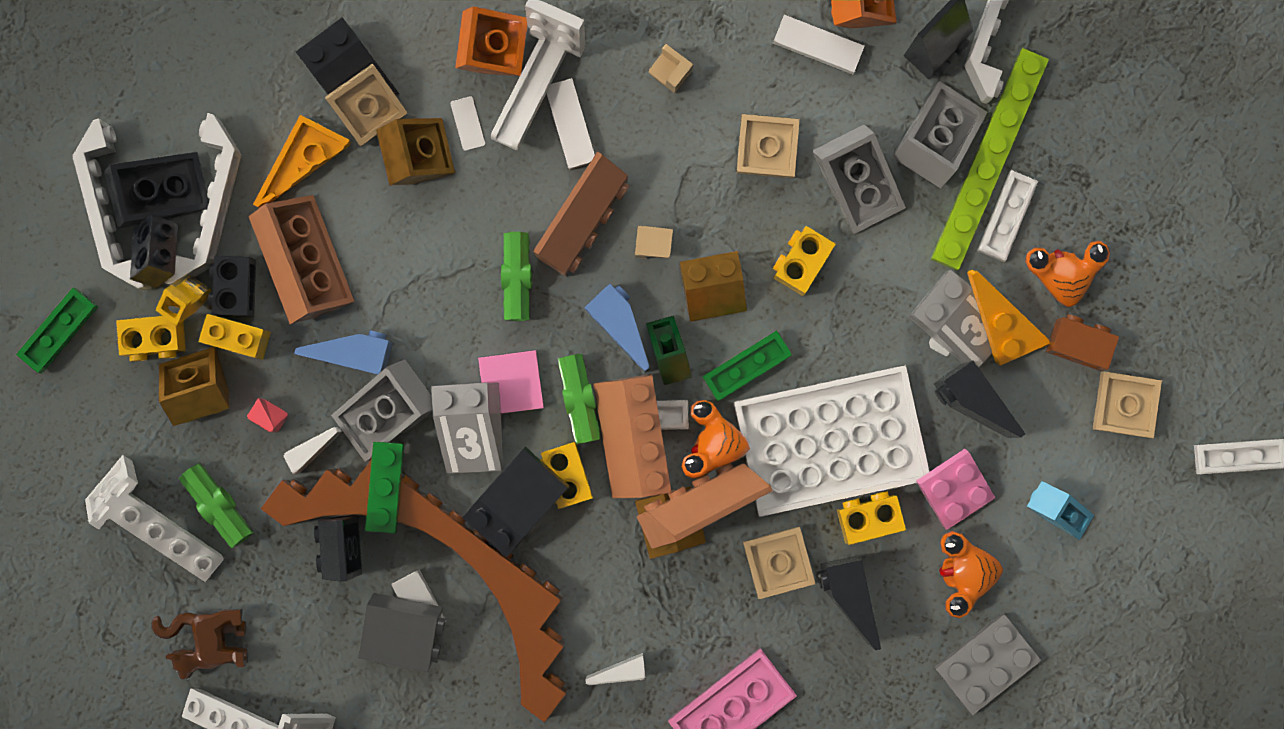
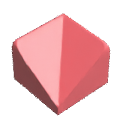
M258 398L247 417L265 430L276 433L281 429L288 417V413L269 401Z

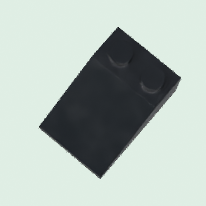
M950 0L917 34L904 54V57L928 79L934 73L940 76L951 64L947 59L954 52L960 55L971 43L967 38L973 32L965 0Z
M343 17L296 51L297 55L327 94H330L373 64L395 96L399 95L397 89Z
M198 152L110 164L104 172L117 228L139 225L151 214L169 219L207 210L209 198Z
M974 361L960 364L933 383L937 388L934 392L943 405L948 404L954 410L1007 438H1021L1025 435L1023 429Z
M524 447L462 518L507 557L568 489L569 485L527 447Z
M351 516L318 520V525L314 527L315 542L320 544V555L316 556V568L318 573L321 572L322 579L343 582L362 575L359 517Z
M852 556L820 563L821 571H817L820 589L826 591L866 643L875 651L880 650L881 645L862 560Z

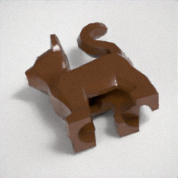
M224 609L214 614L186 612L177 615L169 627L162 625V620L158 615L153 617L151 621V628L154 634L162 639H170L178 635L184 625L192 626L195 651L181 649L166 655V659L172 660L173 669L177 671L180 679H189L198 669H213L230 662H234L237 667H244L248 663L246 648L229 647L225 643L226 633L233 632L236 636H244L246 634V621H242L243 609Z

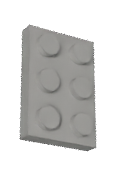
M1001 613L934 668L973 716L1037 665L1041 659L1006 615Z

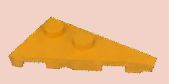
M300 115L253 205L260 208L266 203H272L349 147L351 141Z
M970 270L967 272L995 363L1001 366L1050 344L1049 339L978 271Z

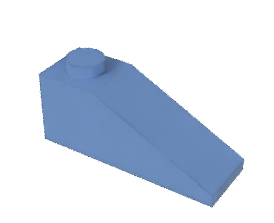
M609 284L584 308L632 360L646 372L649 369V364L631 306L627 302L630 296L619 285L614 288Z
M369 330L368 336L356 334L296 348L294 354L378 375L387 367L393 342L385 340L386 334Z

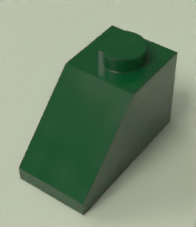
M674 315L646 323L663 384L668 385L692 378L687 354Z

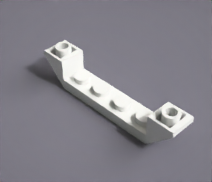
M1009 0L987 1L964 64L980 101L985 104L993 97L997 98L1004 83L1000 80L1001 70L981 62L985 63L991 51V46L987 45L991 35H996L1001 20L997 19L999 11L1006 8Z
M207 113L206 120H203L200 125L199 136L202 143L208 147L220 149L222 153H219L216 157L215 170L217 173L214 182L212 181L208 188L207 196L210 199L208 208L201 215L200 225L203 228L200 238H197L194 243L193 254L196 255L195 260L176 256L175 274L165 281L166 284L173 286L181 284L188 276H198L209 269L211 263H214V256L217 254L242 155L221 120L210 113Z
M95 119L75 150L73 160L100 263L106 271L139 289L149 291L152 290L151 286L130 280L131 260L121 263L123 251L120 244L115 241L113 232L116 231V225L113 217L108 215L106 204L109 203L105 188L101 187L99 176H101L100 165L94 159L95 157L116 152L114 143L117 139L111 125L100 119Z

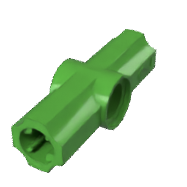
M526 232L504 233V264L501 265L502 290H504L503 306L505 321L530 320L529 290L532 289V266L529 264L530 238L529 233Z
M583 354L559 358L558 365L564 389H562L567 415H570L575 443L577 445L600 440L598 422L594 411L596 405L591 383L589 384Z
M201 463L191 467L182 474L179 480L197 502L196 508L210 525L216 527L231 548H235L254 533L236 510V503L231 495L223 487L217 485Z

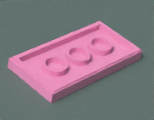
M760 648L671 717L668 722L673 729H756L797 697V695Z

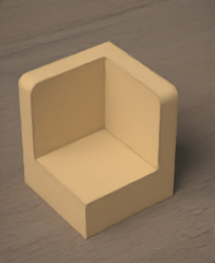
M665 44L662 48V54L649 69V74L673 93H676L692 72L693 64Z
M638 226L635 258L647 259L648 256L668 259L671 253L673 229Z

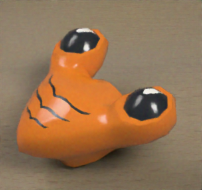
M1101 241L1090 242L1085 250L1083 259H1079L1074 253L1062 252L1059 249L1049 254L1044 248H1033L1027 253L1025 262L1028 269L1040 279L1052 296L1060 304L1070 308L1079 303L1084 297L1097 272L1108 262L1110 252L1107 245Z
M702 400L695 402L691 406V417L697 423L704 425L705 430L698 435L695 445L691 448L692 454L683 459L681 467L686 476L691 479L701 478L711 471L739 460L750 450L747 439L733 424L721 416L713 403Z
M952 531L943 535L940 541L942 552L948 555L949 558L944 560L939 573L943 576L948 586L955 587L958 592L952 594L946 600L945 609L951 617L961 618L968 615L977 600L998 582L1004 569L995 557L972 545L963 534Z

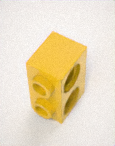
M805 226L802 232L796 229L788 242V245L792 247L788 255L784 256L781 254L772 268L777 271L773 277L775 280L801 296L807 292L836 245L808 226ZM806 240L813 241L817 247L816 253L812 255L806 254L802 249V242ZM789 265L800 267L802 271L801 278L791 279L787 275V267Z
M206 314L198 342L263 360L271 332Z
M164 316L116 320L119 355L129 357L130 362L148 360L147 355L158 354L159 359L176 358L177 352H186L183 321L175 325ZM169 330L172 336L171 341L167 345H163L161 335L164 331ZM140 333L142 343L139 347L135 348L132 344V338L135 334Z
M575 442L541 452L542 459L540 460L564 482H572L577 487L575 497L568 499L561 495L554 503H557L558 509L593 498ZM559 453L564 454L568 459V466L563 471H558L552 466L553 457Z
M888 491L870 495L872 500L860 503L859 498L842 502L843 508L836 510L845 543L851 545L905 531L906 528L896 495L889 496ZM882 505H888L891 509V516L886 521H881L877 516V511ZM859 512L863 517V523L859 528L853 529L849 525V517L851 514Z

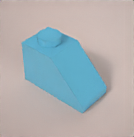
M1043 481L1032 493L1030 502L1027 505L1037 515L1078 540L1081 539L1094 517V514L1071 495Z

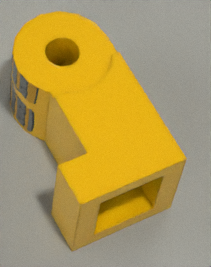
M188 276L176 287L170 285L164 289L155 310L175 325H178L194 314L207 301L211 289L193 276ZM175 306L180 310L176 314L170 311L168 307Z

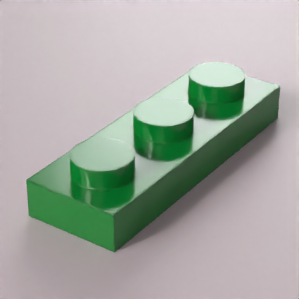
M72 288L16 355L37 373L42 374L97 310L98 306L77 288Z
M775 331L702 376L718 402L792 356L779 333Z
M373 442L365 531L397 533L405 444Z

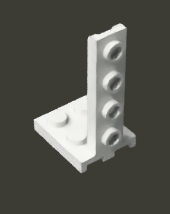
M528 0L525 5L528 34L539 40L491 133L492 140L514 150H518L566 53L569 52L581 57L585 49L584 19L541 0Z
M122 455L85 499L89 524L99 530L106 520L111 519L206 582L224 560L223 556L131 494L138 481L133 461Z
M197 688L190 689L182 714L183 718L207 729H332L336 717L329 714H282L280 723L277 725Z

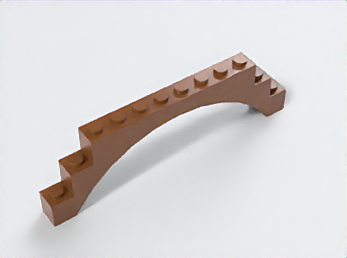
M372 459L353 484L350 483L352 477L339 468L336 471L327 469L309 494L305 493L307 487L296 479L292 481L282 480L260 509L283 526L330 515L360 514L367 516ZM405 475L401 479L398 522L422 530L451 547L479 573L497 598L512 630L520 664L521 705L545 723L567 692V689L563 687L565 682L552 672L550 675L545 673L565 644L561 641L563 636L550 626L547 629L542 627L562 599L558 595L560 589L548 580L542 583L534 577L537 572L527 564L522 563L519 566L511 560L513 557L512 553L505 557L497 548L487 542L488 540L477 530L474 529L473 531L464 524L466 521L462 518V515L454 510L450 513L441 507L443 502L430 492L426 496L417 489L420 484L408 475Z

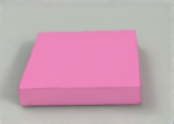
M536 350L478 358L481 383H499L501 414L544 408Z

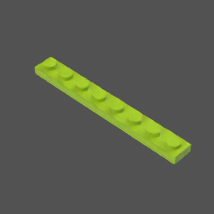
M1024 48L1020 50L930 260L956 271L960 269L1049 61L1048 58Z

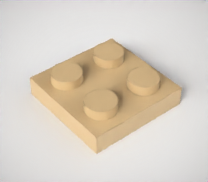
M373 64L325 97L360 146L376 136L377 129L407 114L405 108Z
M742 114L736 173L794 178L800 119Z
M1101 372L1093 430L1154 438L1162 380Z
M800 527L743 541L758 599L815 584Z

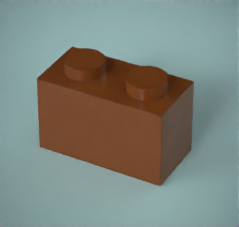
M1073 315L1056 319L1049 339L1050 344L1047 345L1045 352L1098 371L1109 369L1119 336L1111 334L1112 329L1095 324L1094 327L1083 324L1084 319Z

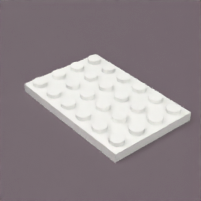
M906 365L734 402L740 432L745 436L750 450L745 455L747 466L766 481L773 490L755 500L759 517L917 483L918 479L929 473Z

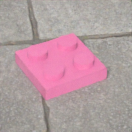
M963 449L916 481L946 530L995 499L978 466L966 449Z

